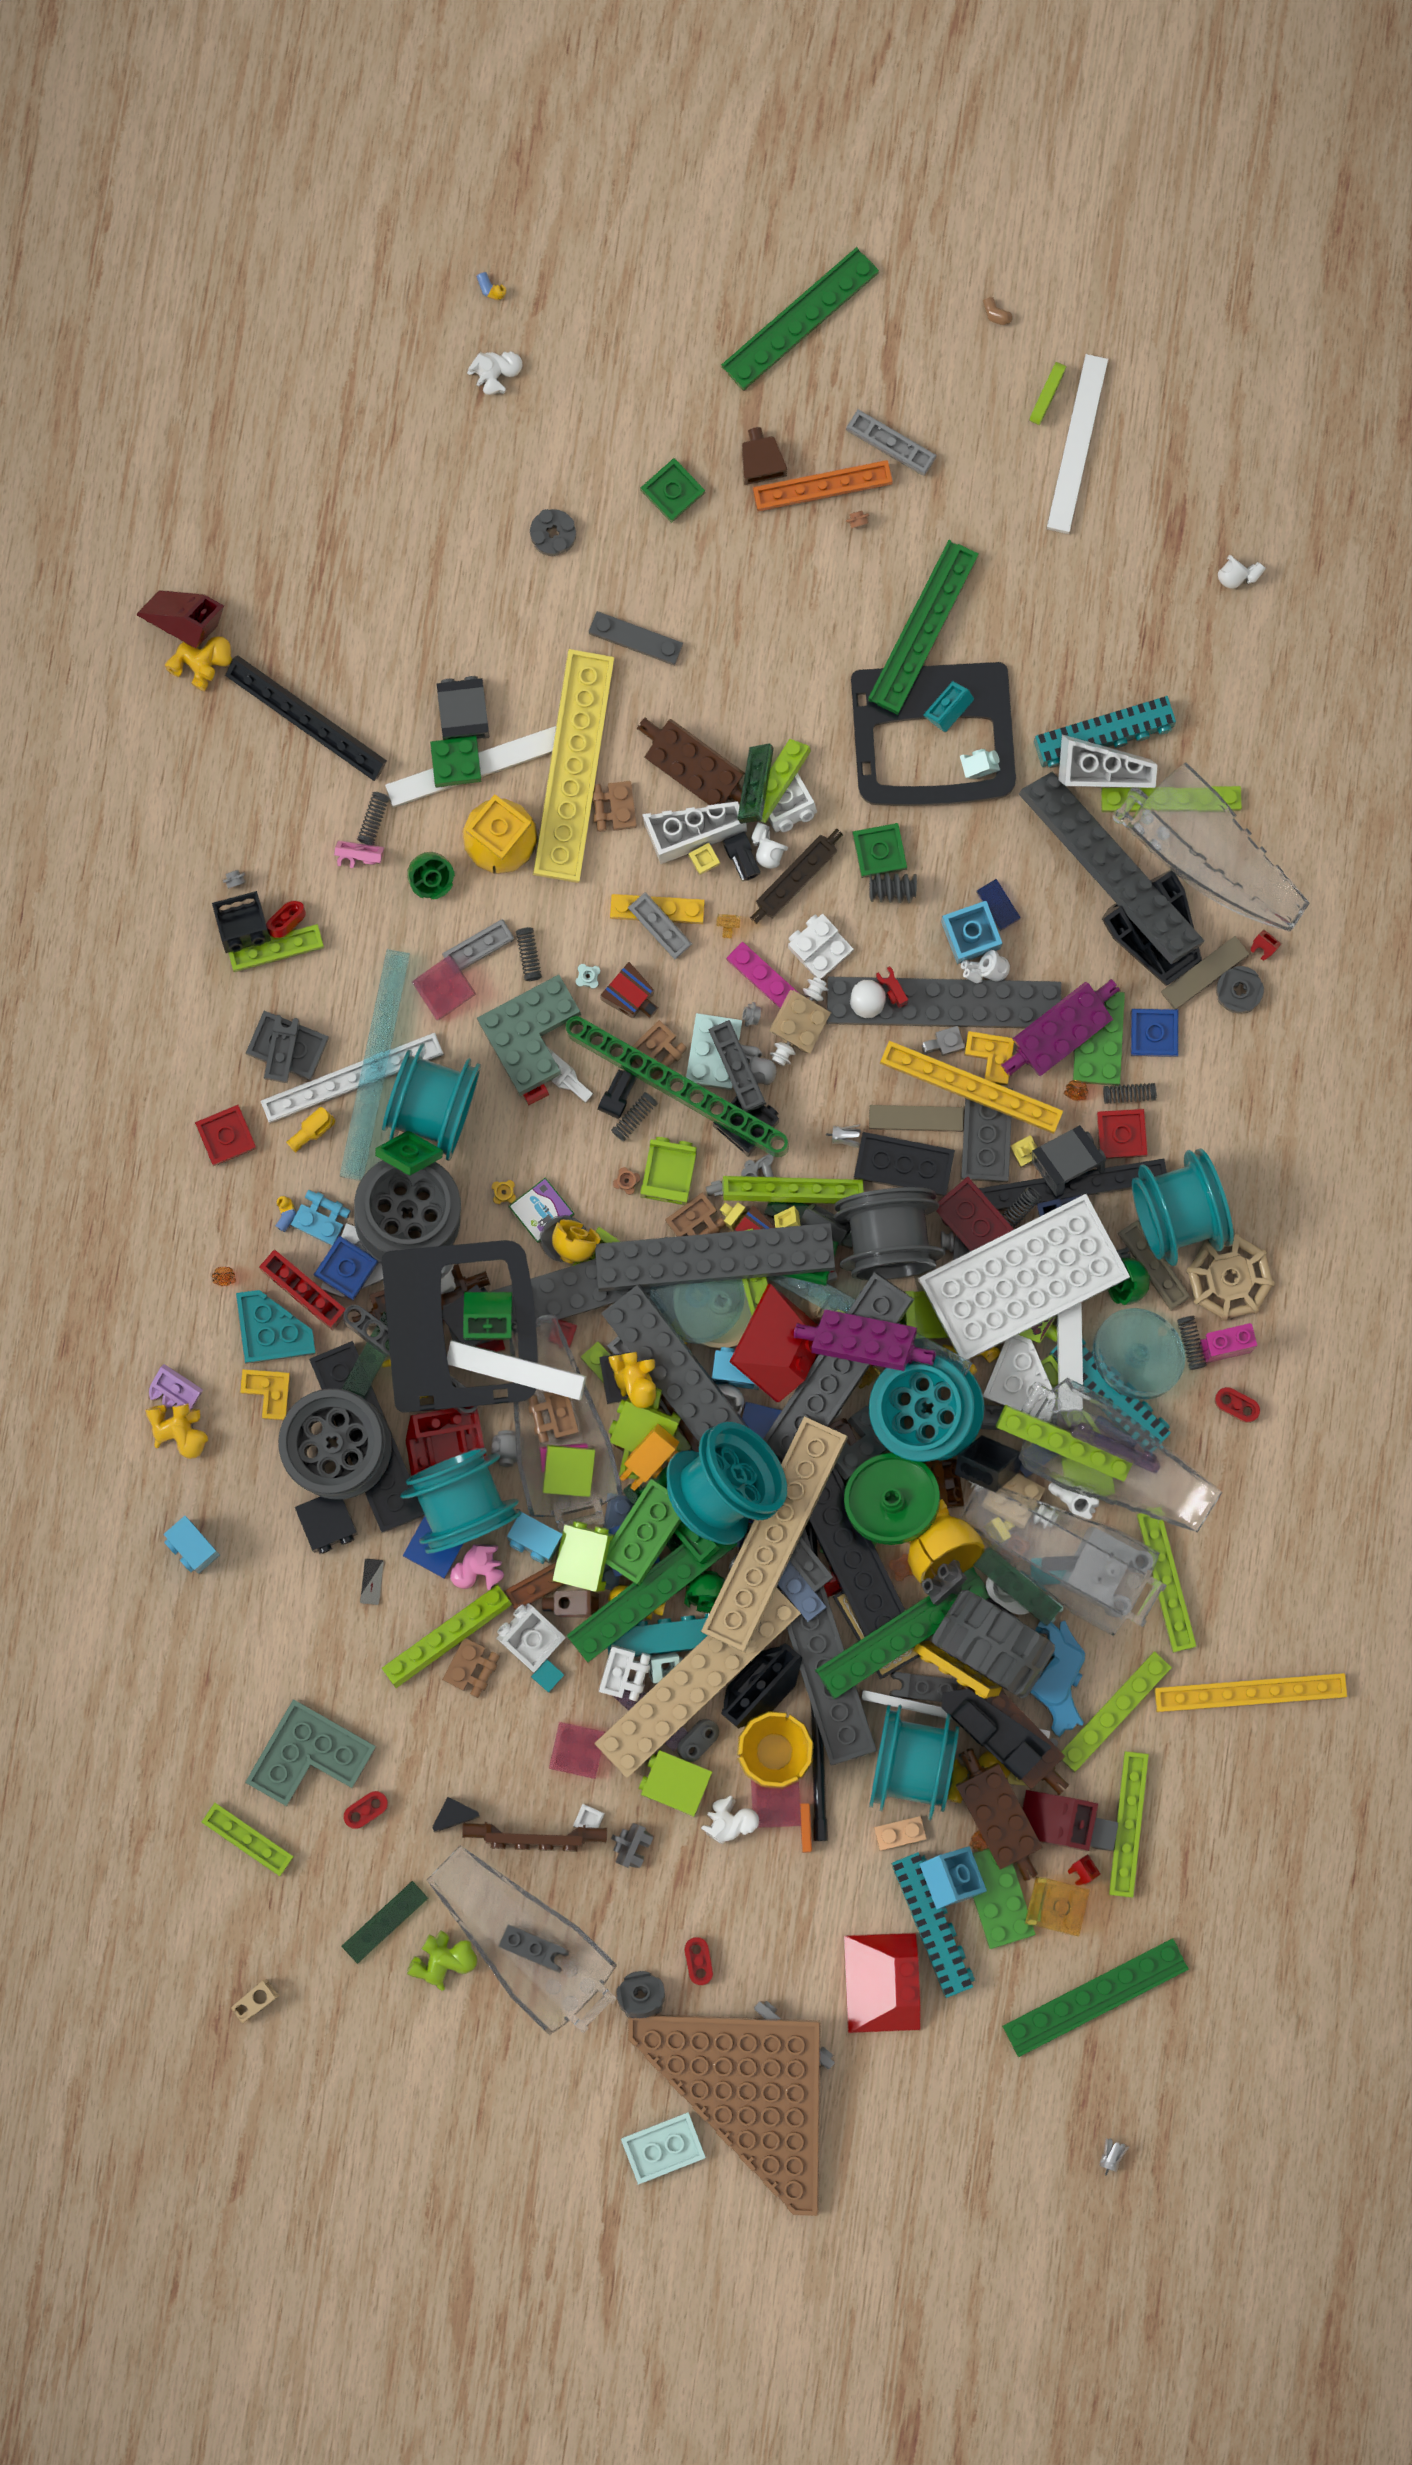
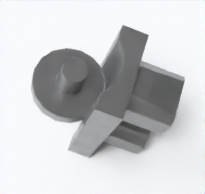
M953 1560L949 1564L943 1563L938 1568V1574L933 1579L927 1578L922 1582L925 1593L930 1596L933 1604L937 1606L951 1593L958 1595L962 1591L961 1584L967 1580L957 1560Z
M632 1823L629 1831L622 1829L619 1837L612 1835L611 1840L617 1842L613 1851L619 1853L615 1863L628 1868L629 1866L641 1868L644 1856L635 1853L639 1844L648 1848L654 1836L645 1831V1827Z

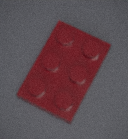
M966 1177L938 1201L940 1207L936 1212L970 1252L1014 1230L969 1177Z

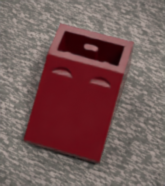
M159 590L138 611L137 616L197 649L218 626L224 605L204 594Z
M1026 1790L1022 1809L1040 1842L1086 1852L1089 1851L1098 1803Z

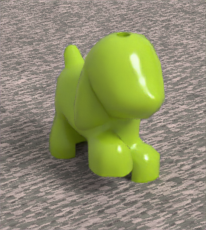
M440 1930L436 1938L429 1934L422 1946V1950L430 1955L428 1965H425L421 1958L414 1956L407 1969V1974L415 1978L424 1979L427 1983L436 1985L439 1990L444 1991L443 1981L447 1970L452 1969L460 1974L469 1973L477 1965V1956L471 1947V1942L468 1940L458 1942L451 1949L447 1948L449 1936Z

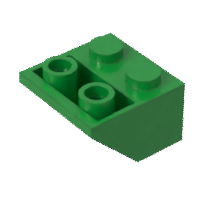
M464 1292V1340H512V1292Z

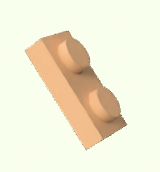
M921 1816L874 1827L880 1851L926 1840Z

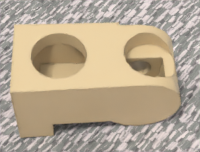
M265 1979L234 2004L231 2009L243 2024L280 1996L270 1982Z

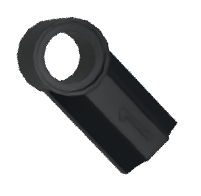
M745 832L723 841L726 853L730 860H733L742 882L751 880L761 874L751 852L752 848Z
M619 1069L609 1090L604 1093L597 1110L619 1120L637 1077Z

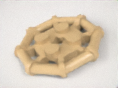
M1234 1233L1231 1252L1218 1255L1211 1244L1205 1240L1191 1266L1186 1271L1189 1274L1195 1297L1194 1303L1221 1317L1223 1321L1259 1312L1260 1305L1275 1281H1272L1265 1249H1259L1241 1238L1239 1234ZM1240 1247L1253 1255L1250 1260L1245 1259L1237 1253L1238 1248ZM1209 1254L1214 1259L1207 1270L1200 1268ZM1256 1262L1259 1264L1262 1278H1256L1253 1264ZM1227 1271L1237 1275L1234 1283L1225 1280L1224 1276L1227 1275ZM1199 1276H1206L1209 1289L1204 1293ZM1254 1284L1260 1285V1289L1254 1299H1252L1248 1293ZM1213 1294L1218 1299H1222L1224 1301L1223 1308L1207 1298ZM1244 1299L1246 1303L1243 1306L1230 1308V1301Z

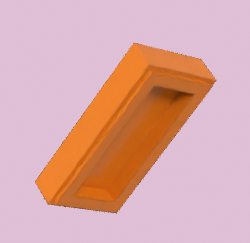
M809 1803L800 1804L802 1853L812 1851Z

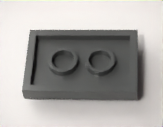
M263 1011L247 1048L246 1055L267 1063L276 1015ZM281 1017L282 1026L285 1028L290 1027L292 1021ZM299 1025L290 1072L311 1081L329 1036Z

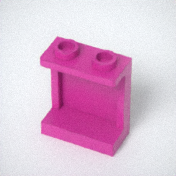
M1251 1323L1206 1334L1205 1339L1200 1340L1206 1363L1249 1354L1257 1347Z

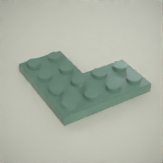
M558 974L477 1017V1020L517 1092L522 1096L561 1075L560 1069L541 1036L564 1025L570 1018L581 1016V1012Z
M293 1699L245 1783L281 1804L288 1806L312 1765L353 1789L376 1746Z

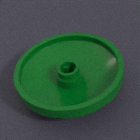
M886 1453L868 1459L853 1472L846 1485L844 1503L850 1523L863 1537L879 1544L898 1545L918 1538L930 1528L939 1511L940 1492L934 1474L923 1462L907 1460L894 1453Z

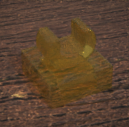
M718 914L716 926L723 927L722 938H732L733 928H740L741 916Z
M870 1365L862 1377V1384L859 1385L860 1389L872 1384L881 1374L874 1365Z

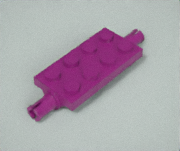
M1110 979L1097 991H1094L1090 984L1085 981L1012 1038L1018 1049L1015 1055L1001 1064L1007 1075L1012 1076L1013 1073L1027 1064L1033 1068L1038 1076H1042L1111 1022L1113 1018L1105 1008L1104 1002L1120 991L1119 987H1116L1117 984Z
M826 1309L817 1327L797 1323L794 1330V1338L813 1341L812 1353L904 1371L906 1364L913 1361L933 1366V1361H935L936 1357L935 1350L917 1348L914 1345L917 1327Z

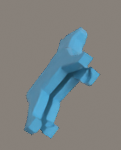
M1043 1616L1035 1631L1046 1634L1048 1640L1055 1645V1651L1052 1654L1053 1659L1041 1673L1030 1693L1048 1708L1053 1718L1051 1729L1054 1734L1061 1737L1065 1730H1072L1076 1724L1081 1727L1084 1724L1074 1705L1071 1686L1077 1687L1083 1675L1079 1671L1085 1661V1652L1074 1639L1065 1620L1060 1622V1628L1058 1629L1049 1619Z

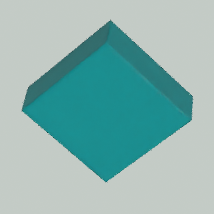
M546 1659L531 1678L549 1693L564 1677V1674Z

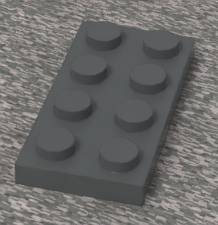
M966 1098L961 1180L969 1177L973 1181L1008 1182L1012 1117Z

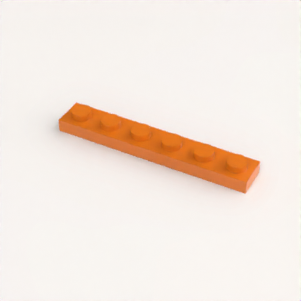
M888 460L756 486L753 487V494L757 512L892 485L893 481Z

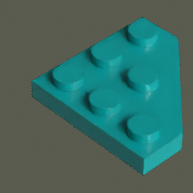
M260 1290L236 1293L245 1364L316 1354L314 1335L311 1328Z

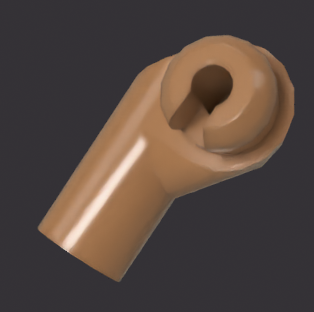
M993 297L983 300L987 317L991 322L999 325L1011 323L1012 314L1009 311L998 309Z

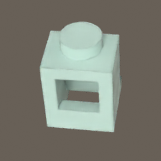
M986 749L974 751L972 753L973 756L964 754L960 756L966 778L977 780L1000 770L998 764L999 756L995 750L988 752Z
M676 1652L658 1655L650 1654L649 1678L653 1683H658L683 1658L679 1657ZM669 1662V1666L667 1668L663 1669L661 1667L662 1663Z

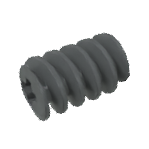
M876 873L874 879H872L870 874L869 898L871 902H874L876 896L879 897L881 903H883L885 896L888 897L889 903L893 902L895 896H897L899 903H902L903 898L906 897L909 904H911L913 897L916 898L917 874L913 875L911 881L908 874H904L902 880H900L898 874L894 875L893 880L890 879L889 873L885 874L883 880L880 873Z

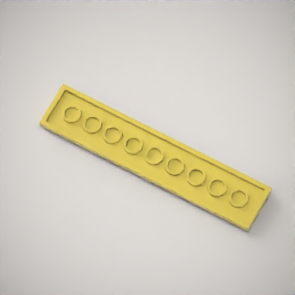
M572 649L568 650L533 875L576 883L580 881L614 657Z

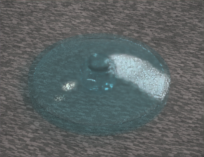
M742 1279L650 1287V1298L684 1342L707 1343L722 1337L736 1324L743 1310L745 1292Z
M1139 1308L1120 1310L1109 1316L1095 1334L1093 1358L1096 1368L1105 1382L1122 1395L1141 1400L1157 1398L1167 1393L1178 1382L1183 1373L1185 1351L1182 1341L1173 1326L1154 1312Z

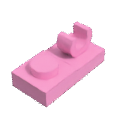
M338 841L334 855L339 856L337 859L338 866L342 865V859L344 858L350 860V868L354 867L356 859L362 860L365 864L374 865L381 862L384 847Z

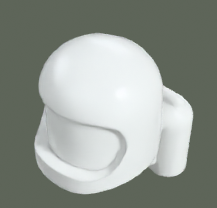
M1229 555L1227 557L1228 562L1218 571V579L1225 587L1234 589L1240 586L1245 579H1247L1246 582L1248 584L1256 582L1266 568L1258 562L1246 568Z
M757 822L751 837L753 844L759 846L756 853L757 862L765 868H776L780 865L783 852L787 851L788 847L770 840V827Z
M989 950L982 956L980 962L962 961L961 968L964 970V978L974 983H981L982 977L992 981L1004 980L1009 974L1010 964L1005 957L999 956L998 952Z

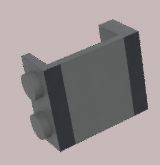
M468 676L461 681L444 679L441 683H436L443 740L476 736L477 739L490 738L483 678L478 679L477 676Z
M1081 1125L1032 1150V1163L1056 1197L1065 1193L1066 1182L1095 1167L1100 1173L1105 1172L1106 1156L1104 1152L1096 1148L1091 1134L1088 1131L1085 1132Z

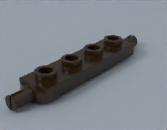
M836 828L828 838L819 835L756 900L759 909L750 919L754 920L755 924H758L765 915L774 918L837 853L834 844L843 836L842 832H839Z

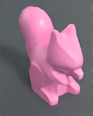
M474 1544L465 1554L463 1563H457L452 1568L450 1574L452 1583L458 1588L468 1589L474 1585L477 1575H485L487 1590H491L492 1586L500 1582L504 1577L502 1570L495 1569L502 1562L493 1560V1553L498 1550V1546Z

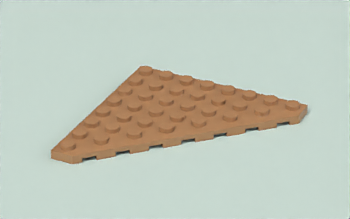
M673 2015L628 2018V2040L645 2055V2058L657 2071L661 2072L669 2081L668 2083L693 2106L692 2108L699 2116L710 2124L716 2131V2134L740 2156L739 2158L748 2168L759 2176L765 2186L787 2206V2209L793 2215L818 2216L821 2021Z

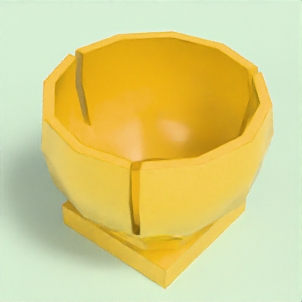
M495 794L490 800H486L470 812L462 830L464 849L478 867L493 874V866H495L496 874L514 872L529 861L537 843L536 823L525 808L505 798L501 799Z
M941 1499L937 1517L930 1528L918 1538L908 1542L910 1545L908 1563L913 1575L922 1584L927 1578L933 1579L938 1574V1568L943 1563L949 1564L953 1560H957L963 1573L974 1567L982 1558L985 1546L980 1535L969 1523L950 1516L945 1502Z
M768 1711L751 1719L738 1737L737 1756L740 1757L737 1759L744 1774L761 1787L783 1789L799 1782L798 1778L802 1779L812 1764L814 1742L806 1725L791 1714L789 1717H786L787 1713Z

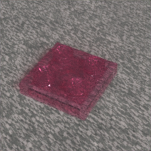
M448 955L412 981L436 1020H441L476 995V992L451 955Z
M559 1722L549 1769L596 1779L602 1751L594 1743L606 1732Z
M751 1780L752 1810L759 1816L757 1828L801 1826L799 1782L779 1789L761 1787Z

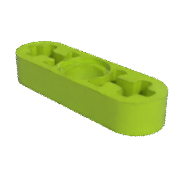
M1059 362L1054 364L1029 421L1037 425L1041 424L1067 366Z

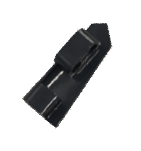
M970 1689L943 1692L941 1708L947 1714L949 1713L950 1717L979 1745L986 1747L1019 1780L1051 1748L1048 1743L976 1695Z

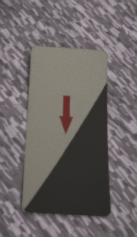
M365 1559L360 1603L379 1604L383 1560Z

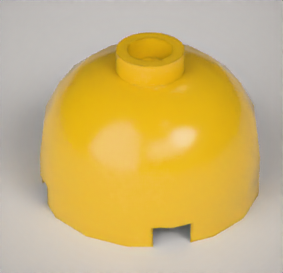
M563 1219L560 1220V1223L557 1222L552 1235V1245L564 1262H582L593 1256L597 1247L596 1244H599L601 1240L599 1234L591 1228L589 1232L582 1229L584 1225L582 1223Z

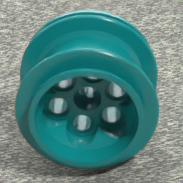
M422 1043L415 1056H412V1050L409 1049L404 1056L387 1105L382 1130L387 1131L388 1127L391 1128L389 1140L397 1137L399 1131H410L423 1139L438 1143L437 1147L443 1150L446 1160L450 1161L470 1109L481 1064L477 1063L473 1067L471 1066V1059L468 1058L462 1071H458L424 1060L425 1043Z
M1202 1148L1196 1149L1195 1153L1191 1150H1186L1183 1168L1155 1177L1146 1165H1140L1138 1177L1132 1179V1194L1144 1236L1151 1251L1158 1260L1165 1258L1170 1265L1176 1266L1179 1248L1207 1239L1211 1246L1219 1252L1222 1251L1224 1245L1228 1247L1233 1244L1234 1231L1227 1199L1216 1169Z
M936 1355L933 1366L913 1361L906 1364L904 1371L886 1368L877 1378L869 1399L870 1422L880 1442L895 1455L911 1461H943L960 1454L978 1435L984 1418V1399L981 1388L971 1372L951 1358ZM923 1378L929 1381V1388L926 1391L920 1388V1381ZM945 1387H948L951 1391V1396L948 1400H944L941 1396V1391ZM905 1392L909 1393L911 1397L910 1403L906 1406L901 1401V1397ZM926 1403L934 1405L932 1407L933 1413L925 1412L927 1409ZM947 1411H951L954 1415V1419L950 1424H947L944 1420V1415ZM907 1416H911L914 1420V1424L910 1429H907L904 1425V1420ZM929 1425H932L935 1429V1435L932 1438H928L925 1433Z
M722 1422L717 1426L709 1428L700 1439L699 1452L690 1450L678 1452L670 1459L667 1467L668 1496L678 1517L698 1536L719 1544L730 1545L739 1542L747 1532L749 1518L753 1520L771 1518L782 1507L787 1497L785 1473L773 1450L758 1434L736 1422Z
M478 1448L437 1463L406 1480L407 1485L413 1486L402 1492L400 1497L403 1499L418 1497L431 1529L430 1532L419 1540L421 1544H428L425 1548L427 1554L443 1551L483 1536L508 1524L522 1514L520 1509H514L519 1503L518 1499L501 1500L488 1466L499 1460V1454L483 1456L487 1452L486 1448Z
M887 1704L869 1807L873 1808V1803L880 1804V1811L882 1812L887 1797L929 1804L928 1819L931 1821L935 1806H940L941 1812L945 1811L959 1726L955 1727V1731L949 1730L951 1716L949 1713L946 1716L944 1729L902 1721L900 1718L902 1706L898 1705L897 1711L890 1710L891 1705Z

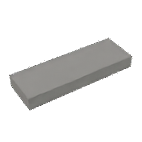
M646 892L628 907L674 959L692 945L691 941Z
M501 919L442 953L455 975L515 939L504 920Z

